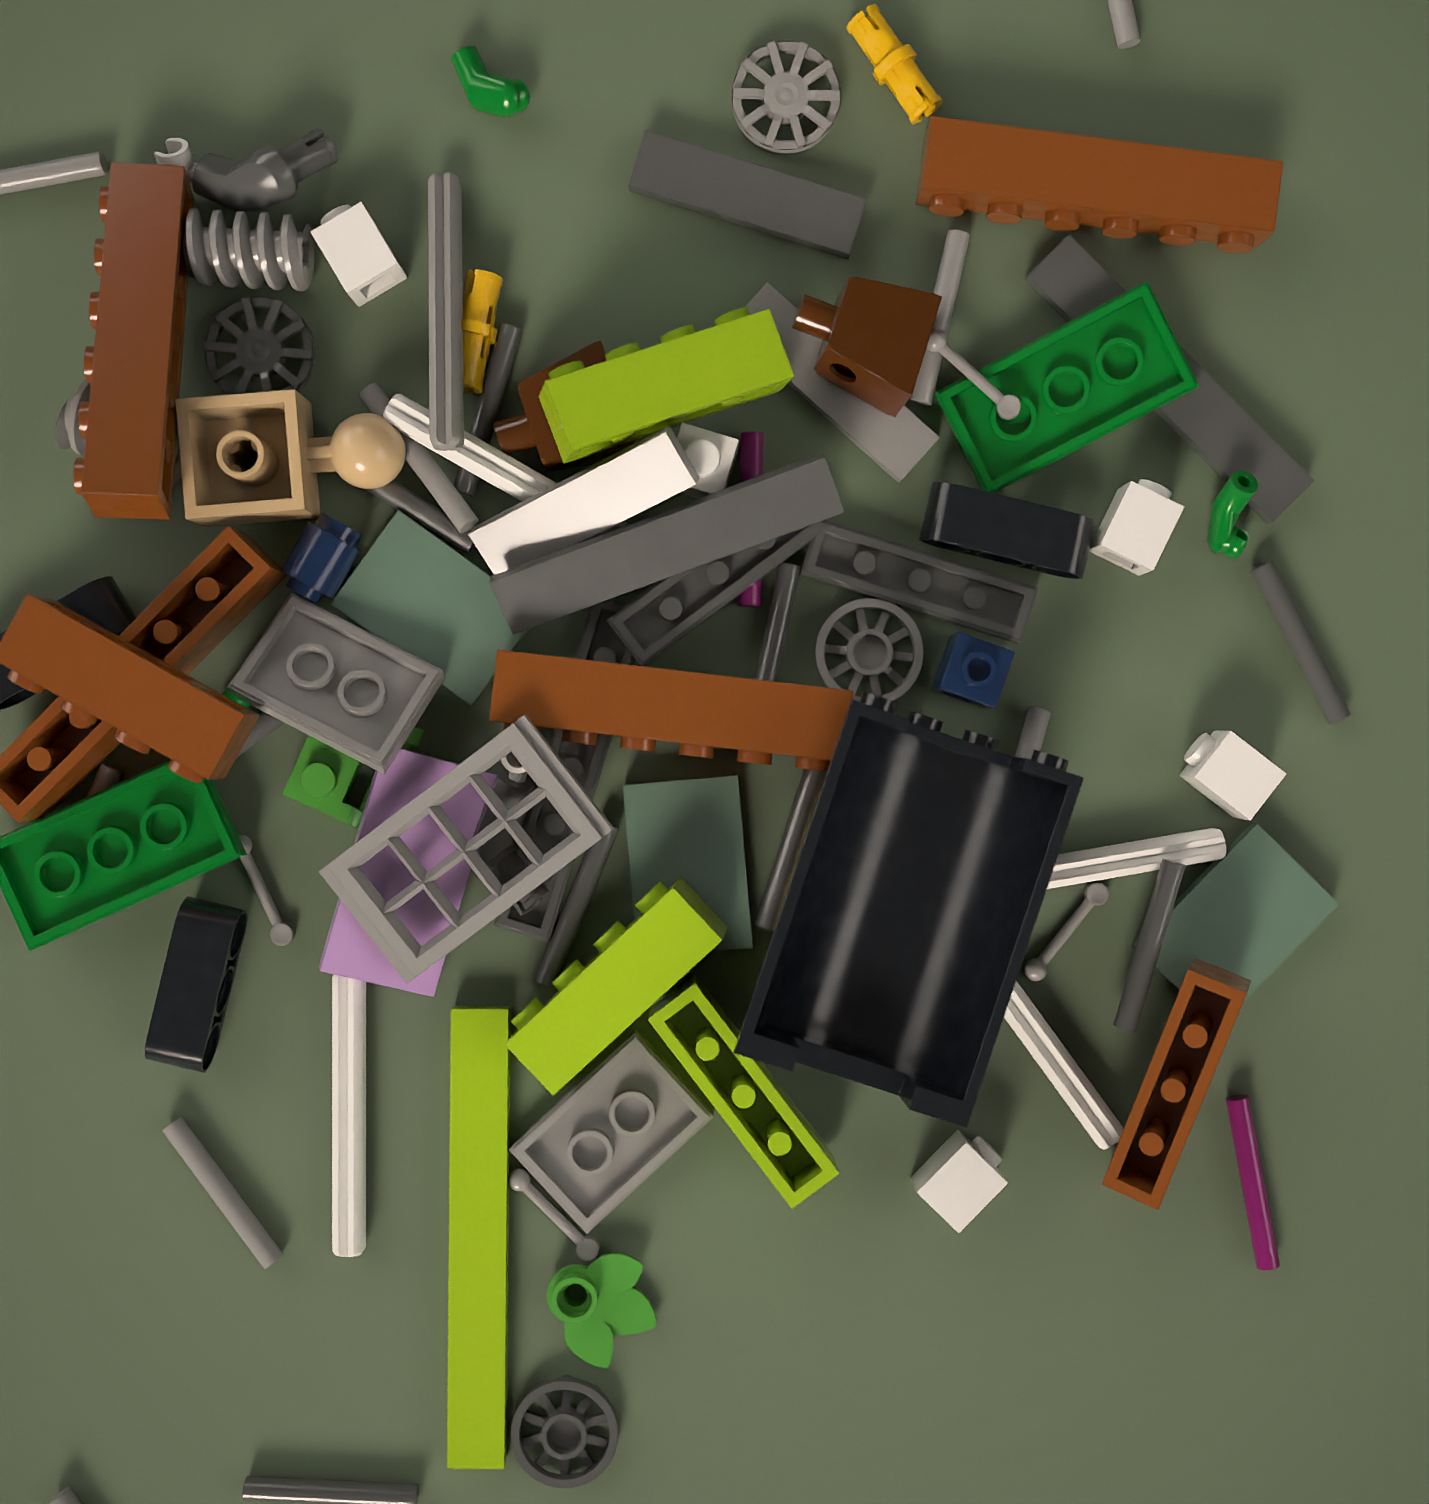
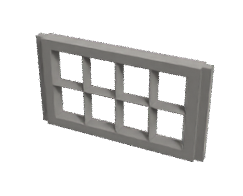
M525 714L321 869L319 873L403 980L408 983L613 830V826ZM512 752L537 784L538 788L508 810L481 774ZM471 783L497 819L467 841L440 805ZM547 797L573 833L543 855L516 819ZM430 814L455 846L456 850L429 871H426L399 836ZM505 828L532 864L502 886L475 850ZM387 845L392 848L416 879L388 902L384 900L359 868ZM465 859L490 891L491 895L461 916L435 883V880ZM424 889L451 925L421 946L394 911Z

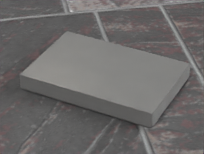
M290 593L229 684L228 689L234 697L386 774L442 684L445 676L442 669Z
M636 1029L513 1142L509 1151L587 1234L714 1117V1112Z

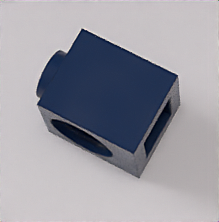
M961 632L950 635L931 690L984 709L996 708L1015 651Z

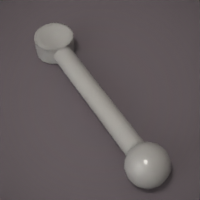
M939 329L932 330L927 350L940 352L997 404V413L1001 418L1006 420L1014 419L1020 412L1021 404L1019 399L1014 395L1002 394L947 344V337L943 331Z
M240 834V840L247 855L240 857L273 926L270 931L271 941L277 946H285L293 941L295 937L294 927L288 922H283L251 855L252 841L246 835Z
M1093 882L1085 887L1084 901L1040 956L1026 963L1024 972L1028 979L1032 981L1042 980L1047 973L1046 965L1094 905L1100 906L1107 902L1109 891L1105 885Z
M513 1170L508 1176V1184L511 1189L523 1191L577 1245L576 1252L580 1259L584 1261L595 1259L599 1252L598 1240L591 1235L583 1236L530 1183V1175L526 1170Z

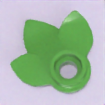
M608 1253L601 1255L588 1266L580 1264L568 1265L559 1269L552 1276L547 1288L548 1306L552 1313L564 1322L567 1346L585 1362L606 1369L609 1367L613 1356L614 1335L637 1334L656 1327L657 1318L649 1298L640 1289L634 1287L642 1274L643 1263L623 1253ZM572 1284H579L584 1287L587 1295L581 1300H573L567 1296L565 1290Z

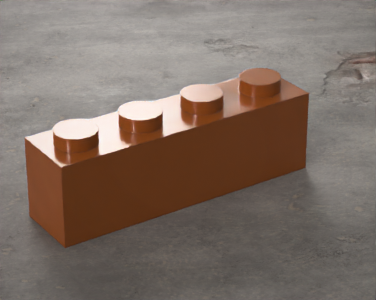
M27 593L0 642V664L11 669L7 676L9 680L37 694H42L44 689L49 690L64 699L61 708L70 715L91 724H95L99 718L118 729L114 735L116 740L141 753L148 754L151 748L171 759L167 766L171 771L198 784H201L204 778L208 780L226 778L260 715L48 597Z
M1193 959L1101 1185L1159 1210L1245 1000L1251 980L1200 959Z

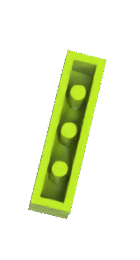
M746 307L735 309L718 317L715 320L716 326L698 332L695 331L693 325L679 327L664 334L660 338L661 344L641 350L639 343H630L608 352L605 355V362L585 368L583 361H575L552 370L549 373L550 379L545 381L538 397L563 463L565 464L652 435L667 426L672 428L681 425L682 422L687 423L780 392L794 377V373L770 309L751 315Z
M681 877L669 888L661 881L658 882L635 904L641 914L627 927L619 920L616 921L594 942L593 945L599 950V953L584 966L578 959L573 961L552 982L558 991L546 1003L542 1004L535 997L511 1020L517 1030L505 1043V1046L552 1095H555L723 940L728 926Z
M696 974L650 1008L648 1021L792 1209L839 1174L835 1156L763 1062L734 1053L740 1031Z

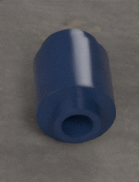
M321 512L314 524L311 522L307 523L281 569L291 576L286 586L318 603L322 594L334 599L360 553L356 546L363 535Z

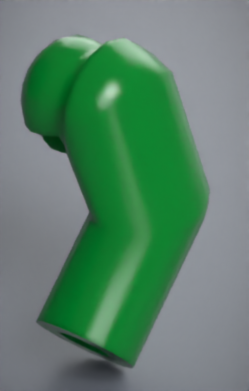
M468 46L461 48L451 56V61L470 105L477 111L500 117H511L515 112L519 113L527 109L530 103V92L527 85L520 79L510 80L507 77L488 74L477 47Z
M1235 471L1218 493L1211 506L1207 543L1215 554L1221 552L1229 559L1238 558L1250 538L1246 530L1234 526L1239 514L1259 486L1257 479L1249 472Z

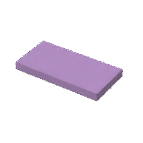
M401 748L386 774L375 770L354 844L453 770L459 763ZM485 771L481 775L492 788L497 775ZM471 783L440 805L466 840H470L474 835L485 805V801ZM430 814L399 836L426 871H429L456 850L455 846ZM389 845L359 867L386 902L416 880ZM465 859L435 880V883L457 911H459L471 870ZM424 889L394 911L421 946L451 925ZM338 898L319 969L321 972L434 997L445 956L419 976L406 983L348 908Z

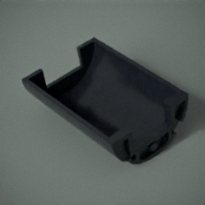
M863 692L860 702L850 701L734 1048V1053L793 1072L795 1063H799L898 1095L909 1110L967 1128L1084 778L1066 772L1069 761L1061 757L1038 750L1033 751L1031 760L1012 757L996 751L999 740L969 730H965L962 739L941 733L943 721L913 711L909 712L908 718L896 715L895 711L898 703Z

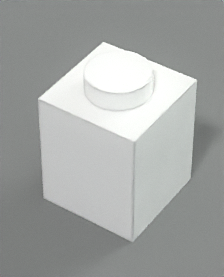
M362 202L352 207L350 205H342L331 210L321 219V226L311 231L345 291L358 307L408 278Z
M682 422L677 439L698 473L699 479L696 485L680 493L699 499L726 489L738 453L739 440Z
M1140 479L1138 484L1130 481L1117 490L1091 543L1089 552L1139 576L1154 570L1184 506L1170 500L1172 492L1158 483L1146 479Z
M1230 730L1213 731L1211 735L1204 733L1197 738L1184 756V760L1188 765L1179 776L1233 818L1251 820L1285 777L1286 773Z
M959 1129L910 1177L916 1192L958 1233L1008 1184L997 1167L1003 1161L1002 1157L980 1135H977L970 1141Z

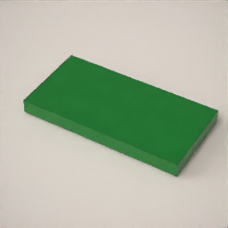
M1145 281L977 370L1002 394L1014 395L1019 399L1021 404L1020 412L1014 419L1006 420L1001 418L997 413V404L967 377L935 392L934 396L981 489L995 493L1198 388L1199 384L1148 281Z
M170 759L0 836V888L28 950L32 951L247 855L214 780L204 778L201 784L187 780L167 767L171 761Z

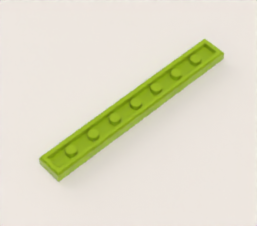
M454 1005L451 1008L447 1469H505L507 1462L510 1050L505 1046V1043L509 1040L511 1033V1006Z

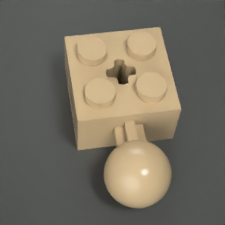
M295 389L175 399L185 519L204 527L318 518L320 502L317 473L336 471L343 480L355 487L375 489L393 481L402 470L405 462L406 447L400 431L377 414L361 413L345 419L336 428L332 436L314 438L311 402ZM253 449L258 453V458L255 465L251 469L246 470L241 467L242 461L251 459Z

